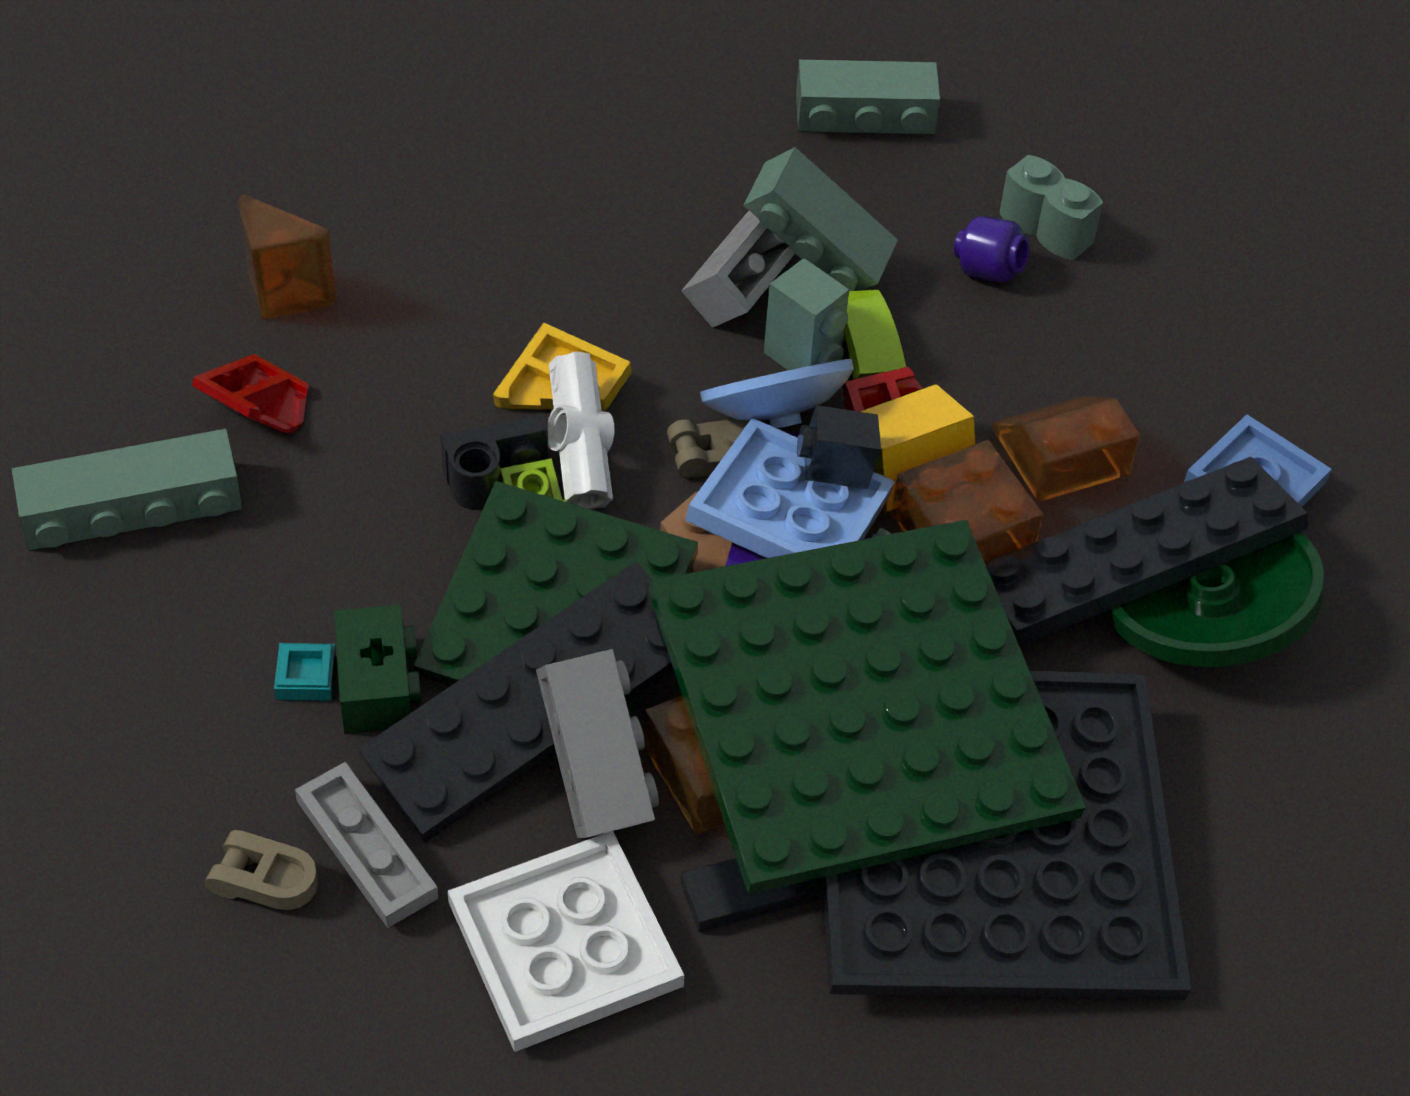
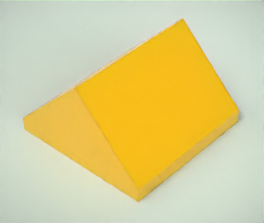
M937 384L860 411L878 415L881 451L874 472L895 481L891 495L882 509L884 514L974 481L977 478L974 416Z

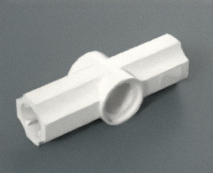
M574 351L567 355L556 356L549 363L554 409L550 414L547 424L548 446L553 451H559L566 502L592 510L604 508L613 500L607 453L614 439V421L609 412L601 410L596 363L590 359V354Z

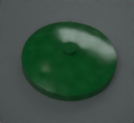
M1300 532L1110 609L1106 613L1111 624L1121 637L1140 651L1155 658L1194 667H1225L1245 664L1266 658L1285 649L1300 639L1310 629L1323 605V564L1314 545Z

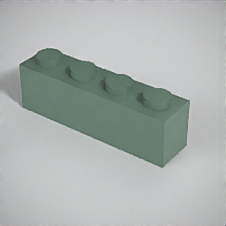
M227 429L12 468L18 514L28 550L57 547L65 543L97 537H110L118 533L154 526L162 527L175 522L206 516H219L227 512L243 510Z

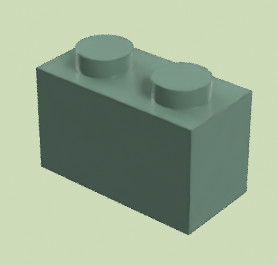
M805 258L800 260L770 283L764 353L787 370L841 360L844 354L842 347L844 330L848 321L849 289Z

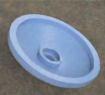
M852 359L838 360L701 391L700 395L702 403L714 411L737 420L750 421L751 418L758 421L769 420L770 425L778 429L802 423L800 413L828 401L849 379L854 368Z

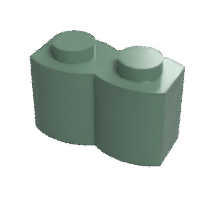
M1027 155L1007 171L999 213L1003 219L1016 222L1022 228L1023 233L1036 236L1038 241L1053 254L1065 259L1074 260L1094 244L1103 201L1088 186L1071 179H1066L1062 172L1050 162L1036 156Z

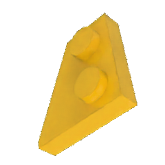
M543 323L493 393L495 406L501 409L553 410L549 363L556 356L567 355L576 351L590 354V359L596 363L601 410L606 411L631 375V363Z

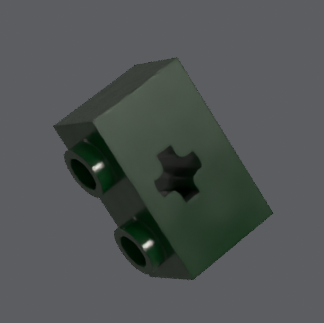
M401 604L334 610L339 694L344 734L386 730L411 713L410 705L421 704L419 672L407 671L406 659L417 658L414 625L403 626Z

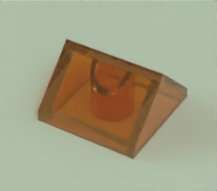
M243 194L238 199L245 254L249 276L262 320L331 306L336 301L329 230Z

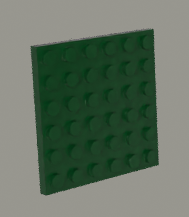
M967 519L650 581L649 596L748 894L1081 818L1086 806Z

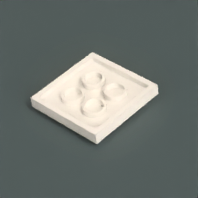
M613 831L448 890V903L514 1052L684 987L682 969Z

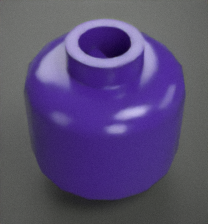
M986 216L972 219L965 230L959 231L954 244L955 257L960 259L961 268L968 277L997 283L1009 282L1016 274L1022 273L1027 265L1030 253L1029 238L1023 235L1022 228L1016 222Z

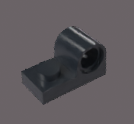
M542 414L440 435L442 469L447 485L449 484L455 501L462 507L471 510H483L495 481L501 482V468L548 459V429Z

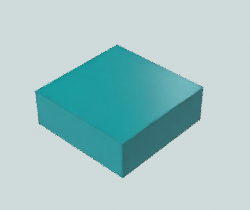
M279 643L274 684L276 700L332 701L336 665L335 644Z

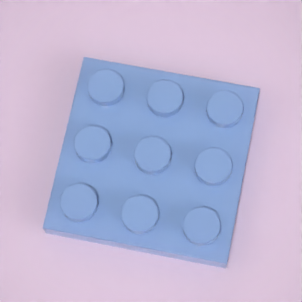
M751 418L690 502L685 521L751 550L762 557L771 558L863 540L888 501L895 481L873 472L868 489L805 480L804 458L797 457L798 438Z

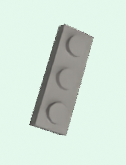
M346 762L295 789L298 804L387 928L438 899L437 885Z

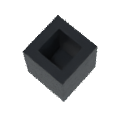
M816 405L810 425L801 426L797 440V457H803L805 462V480L868 489L881 451L878 415Z

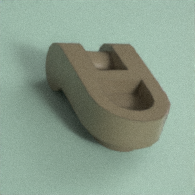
M685 419L671 424L667 429V435L671 448L678 451L675 462L679 475L684 478L710 476L749 421L726 419L696 424L691 420ZM708 447H710V450H708V451H704V450L702 449V448H708Z
M233 830L229 833L222 847V851L225 854L220 864L212 866L204 883L207 889L222 898L234 899L240 897L275 909L292 910L302 907L312 899L317 891L318 877L315 862L307 852L297 847L245 831ZM258 864L254 873L244 871L246 865Z

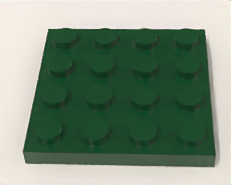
M495 481L413 665L414 669L419 672L421 677L452 686L635 561L638 562L652 580L689 574L698 554V542ZM642 693L626 703L630 717H633Z

